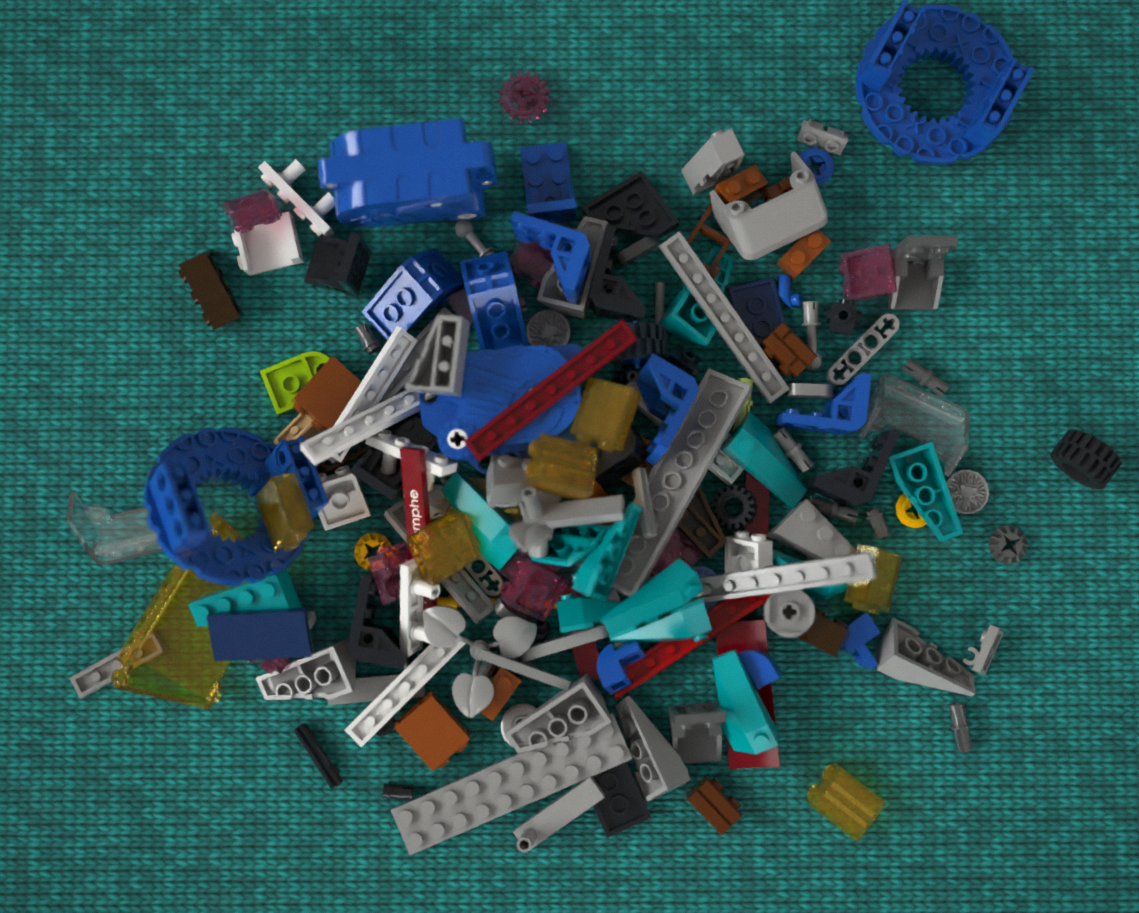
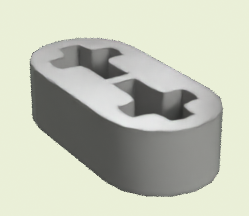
M788 384V397L833 398V385Z

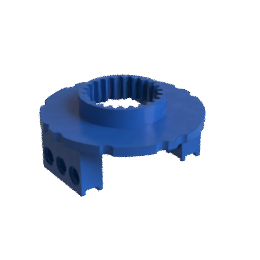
M903 0L894 17L877 30L874 40L868 42L863 51L864 59L858 64L855 90L857 102L863 108L862 118L874 137L882 145L891 146L893 153L900 157L909 156L914 162L927 165L953 164L958 158L967 160L985 150L1000 136L1001 130L1010 122L1012 118L1011 112L1035 69L1032 67L1027 68L1016 62L1017 59L1013 57L1012 51L1001 34L991 24L986 25L982 23L980 16L972 12L963 13L959 7L949 5H924L917 9L907 4V0ZM929 56H931L932 60L940 57L942 63L949 60L950 67L957 66L956 73H963L961 81L967 82L963 87L968 92L964 95L966 100L962 104V108L955 116L951 115L947 120L941 118L938 123L935 118H932L930 122H927L926 116L920 119L917 118L918 112L910 113L911 106H904L903 103L906 98L900 97L903 89L899 86L903 82L901 78L906 68H909L913 62L917 63L920 58L925 61Z
M222 427L220 430L203 428L197 434L187 433L174 440L158 456V464L153 465L150 469L144 488V507L149 511L146 519L149 528L157 534L156 541L158 545L184 570H193L199 578L223 585L238 586L244 581L255 584L262 582L266 576L276 575L285 570L303 550L302 543L309 538L312 520L329 502L316 467L300 449V443L305 441L304 436L294 440H281L275 446L272 443L267 444L263 442L260 436L248 431ZM222 478L225 483L231 479L233 485L240 483L242 490H249V497L255 496L256 499L253 503L260 505L257 509V513L261 514L258 518L260 523L256 527V531L250 537L247 535L243 540L236 538L234 542L229 537L222 541L221 535L212 537V525L209 526L203 510L205 505L203 502H200L197 488H200L203 483L208 484L211 479L214 482H218Z

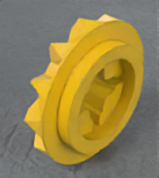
M904 493L900 495L895 504V515L899 518L900 522L909 528L925 526L926 522L918 512L916 516L914 513L906 512L911 507V502Z
M368 533L360 537L354 550V557L358 565L369 571H378L386 567L393 554L390 541L379 533ZM366 544L372 548L381 545L379 550H377L380 560L374 556L365 558L369 553Z

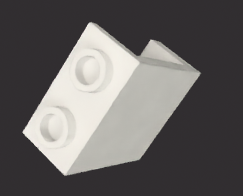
M289 212L281 213L280 220L243 229L238 224L233 225L235 233H232V240L240 253L237 256L239 268L249 276L304 263L294 217Z

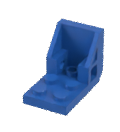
M567 143L520 148L528 216L550 223L576 220V200L571 182Z
M513 211L510 221L515 237L523 243H538L540 247L551 251V257L554 261L553 266L566 300L577 305L592 262L590 244L585 234Z
M434 248L413 255L404 261L363 309L362 313L388 341L396 326L409 332L425 313L433 311L464 286V280L438 250Z
M502 251L460 261L480 349L498 350L513 346H529L507 252Z
M652 353L639 371L636 384L649 413L662 420L656 430L658 432L656 437L651 440L646 449L649 454L645 461L654 466L668 450L699 389L694 377ZM663 404H669L671 409H666Z
M861 373L851 379L825 404L824 413L811 412V415H801V410L787 409V411L776 416L775 427L839 435L855 432L867 421L872 374Z

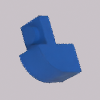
M861 611L845 623L847 624L846 629L851 634L842 651L847 654L854 651L855 653L852 656L860 667L864 666L865 668L872 669L878 663L865 643L881 632L869 614Z
M637 641L627 642L619 650L610 643L601 651L597 660V673L603 688L610 694L632 684L626 666L646 657L643 647Z
M747 649L738 654L757 689L783 675L773 657L763 650Z

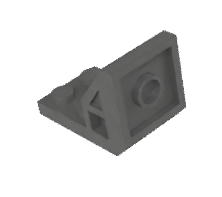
M907 236L889 253L887 263L888 311H935L938 309L944 279V256L950 254L958 246V236Z
M717 702L669 706L671 746L681 757L683 764L722 761L721 722H726V714Z

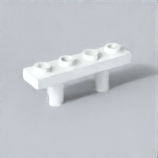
M296 159L281 174L279 172L276 173L265 161L258 167L263 173L261 176L262 180L270 188L275 185L280 190L276 194L286 204L290 201L295 206L293 211L302 220L307 218L312 223L309 227L319 237L323 234L326 238H330L334 234V231L323 218L335 206L334 197L328 192L314 206H309L291 188V183L305 171V168Z
M386 429L372 435L365 441V444L383 452L380 471L388 475L396 473L397 459H401L400 448L414 447L425 449L428 492L434 488L435 475L443 477L456 472L457 462L448 459V456L429 451V448L426 446L415 445L407 438L392 435L391 431Z
M417 557L400 565L399 643L400 651L405 657H409L423 649V641L431 644L424 632L423 596L435 599L440 594L439 585L424 581V559Z

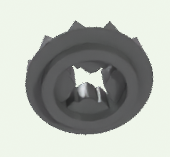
M1013 526L1000 527L992 533L989 539L990 553L997 561L1004 564L1020 562L1027 554L1026 550L1029 544L1025 538L1026 535L1019 528ZM1005 538L1008 541L1016 540L1015 544L1012 545L1013 552L1010 549L1001 550L1006 545Z

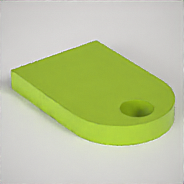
M309 351L260 371L277 415L294 410V403L291 400L318 372L320 366L330 359L328 356L320 352Z

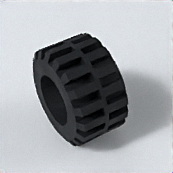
M1074 429L1068 430L1050 453L1052 461L1063 473L1084 486L1098 490L1104 489L1122 465L1120 458L1108 445L1088 433Z

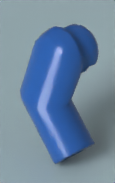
M780 275L779 297L788 307L796 308V306L802 305V295L794 294L790 290L791 276Z

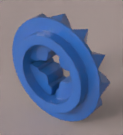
M811 148L805 150L799 156L808 168L811 166L810 162H813L814 165L822 164L817 170L818 174L814 170L811 171L814 174L817 185L824 184L830 179L834 170V163L826 151L819 148Z

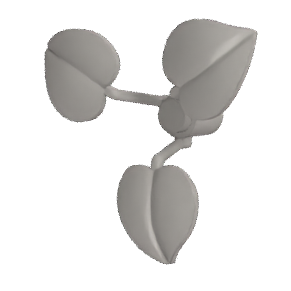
M518 502L517 505L520 507L523 517L524 503ZM508 503L495 505L497 507H509ZM518 522L509 527L511 539L523 552L528 550L529 555L535 558L548 555V540H552L554 528H550L542 523L530 524L527 522Z
M436 606L423 611L424 632L432 645L438 648H446L451 646L456 638L470 645V654L476 659L472 675L467 673L459 674L453 683L452 694L459 710L465 716L472 718L489 705L494 695V687L490 679L483 675L477 676L480 659L476 658L473 654L476 646L490 651V648L499 646L500 653L505 658L519 657L532 645L536 636L537 625L515 616L504 617L497 622L493 630V635L497 642L488 643L484 639H478L473 642L459 635L465 629L466 622L462 614L457 610Z

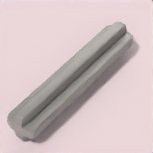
M635 468L632 471L637 505L643 508L640 514L642 534L644 538H653L657 535V528L646 469Z

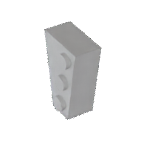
M724 129L713 133L711 138L681 170L693 195L736 175L744 153L733 130L724 131Z
M437 315L424 343V350L414 365L415 369L410 380L407 381L405 389L416 393L461 397L469 321L460 316Z
M492 454L486 475L487 508H495L496 504L508 503L509 507L517 506L518 502H524L521 492L527 487L536 489L540 504L559 502L566 483L565 466L554 462L548 463L533 459Z
M807 499L798 503L766 535L786 545L787 548L805 555L809 560L851 555L858 552Z

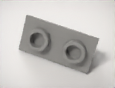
M811 119L808 121L803 120L796 141L841 156L848 141V135L844 134L845 131L828 127L827 131L823 130V124L811 121Z

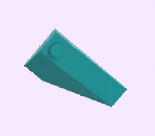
M633 503L627 506L624 510V520L615 521L604 535L599 546L588 555L581 564L580 569L575 572L572 589L589 597L607 601L643 508Z
M575 593L561 595V600L556 602L561 633L594 627L595 623L604 624L601 618L622 602L603 601L583 596L576 597Z
M700 598L671 610L670 616H656L647 620L646 625L642 626L640 623L613 636L609 635L611 643L689 641L694 639V642H699L708 638V633H711L712 628L703 599Z

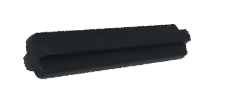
M303 723L296 727L294 733L329 787L334 789L343 782L342 778L307 724Z

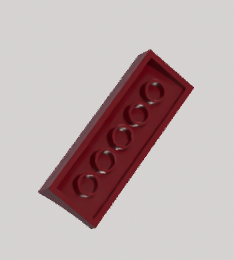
M762 618L739 620L715 636L717 656L734 649L737 654L747 649H760L768 653L766 624ZM772 683L759 689L755 686L776 726ZM725 736L729 769L780 767L778 746L758 754L738 752L732 749Z

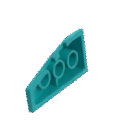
M714 245L702 262L711 266L721 249ZM724 253L717 264L721 269L714 279L723 294L725 286L728 285L733 259L726 253ZM686 285L683 286L658 322L666 327V330L676 338L704 346L708 345L717 330Z
M748 412L720 450L787 506L794 509L807 492V489L769 428L751 412Z
M933 442L920 443L890 455L888 463L895 482L937 539L942 542L964 534Z
M456 471L442 487L441 491L481 556L496 569L500 570L519 548L509 535V527L517 522L500 507L487 508L486 495Z
M679 558L601 618L608 633L613 636L684 605L703 590L699 576Z
M731 650L713 658L718 701L726 714V722H722V728L732 749L738 752L758 754L778 746V730L736 650Z

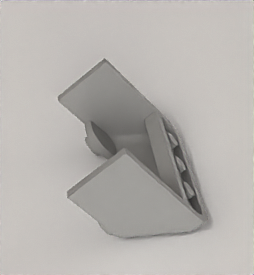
M795 151L791 153L792 175L790 176V185L793 189L753 209L741 200L725 205L714 190L710 191L713 218L739 254L746 260L758 259L822 228L828 221L827 209L814 174Z

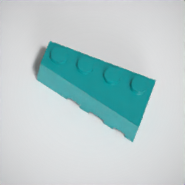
M287 569L279 574L266 576L259 583L251 584L244 581L238 586L231 585L207 593L188 604L197 627L208 626L206 616L214 612L302 608Z

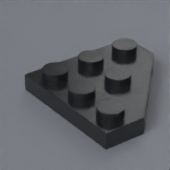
M642 171L582 207L585 216L608 221V225L616 227L615 232L660 239L680 227L677 218Z

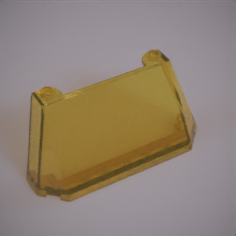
M214 512L210 515V522L208 524L209 526L212 525V537L221 535L222 541L229 537L232 542L236 538L243 540L239 533L219 513ZM174 563L119 653L118 659L121 660L119 670L115 669L111 677L113 687L118 690H125L204 709H210L213 703H217L222 695L220 679L231 661H214L208 626L197 627L188 604L199 596L231 585H223L201 579L195 571H186ZM154 632L163 652L141 663L139 660L158 650L152 637L146 640ZM142 649L143 655L140 658H136L138 652Z

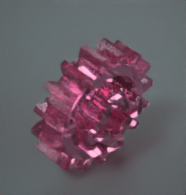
M530 70L527 71L526 75H522V72L518 71V77L510 74V82L503 81L505 89L499 90L500 96H502L499 99L500 105L504 106L503 112L505 114L510 112L511 120L516 116L519 117V123H522L524 118H527L528 122L531 123L533 116L539 120V112L546 113L547 107L545 105L550 104V98L546 97L550 95L549 88H545L546 81L542 80L539 82L540 77L538 73L531 77ZM531 86H535L538 91H535ZM524 94H527L528 96H526L525 100L521 99ZM510 100H511L512 103H516V105L518 106V109H516V108L510 103Z

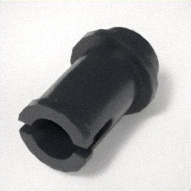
M392 781L384 783L383 798H387V801H390V799L412 800L413 784H392Z

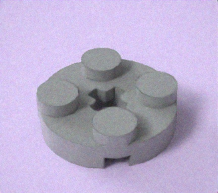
M800 589L771 593L764 605V618L769 628L778 635L797 637L807 631L813 624L815 607L808 595ZM787 605H791V608L796 610V615H791V619H786V615L782 613L783 609L787 608Z

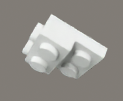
M347 465L337 468L335 474L326 476V473L318 474L329 500L327 505L318 513L325 531L371 516L361 481L350 473L352 468L349 469Z
M735 531L734 535L725 536L727 541L725 543V573L773 565V541L766 540L765 534H752L749 536V531Z

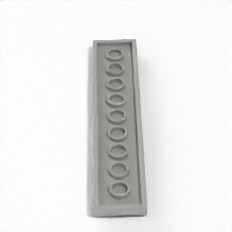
M708 368L698 386L699 392L668 450L654 464L647 476L657 535L653 538H644L639 517L612 589L630 597L644 586L752 391L750 385ZM635 498L633 504L637 505V499Z
M609 713L612 719L611 723L590 736H580L566 742L560 741L546 745V747L515 754L392 808V815L409 855L633 759L614 713Z

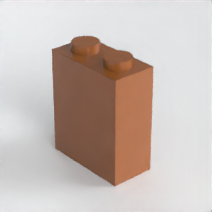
M332 356L291 400L294 403L293 408L302 416L308 415L313 420L311 424L320 432L326 431L334 426L361 381Z
M433 690L398 718L394 725L395 730L432 771L437 767H444L450 761V756L456 751L458 753L463 751L468 746V741L470 740L469 731Z

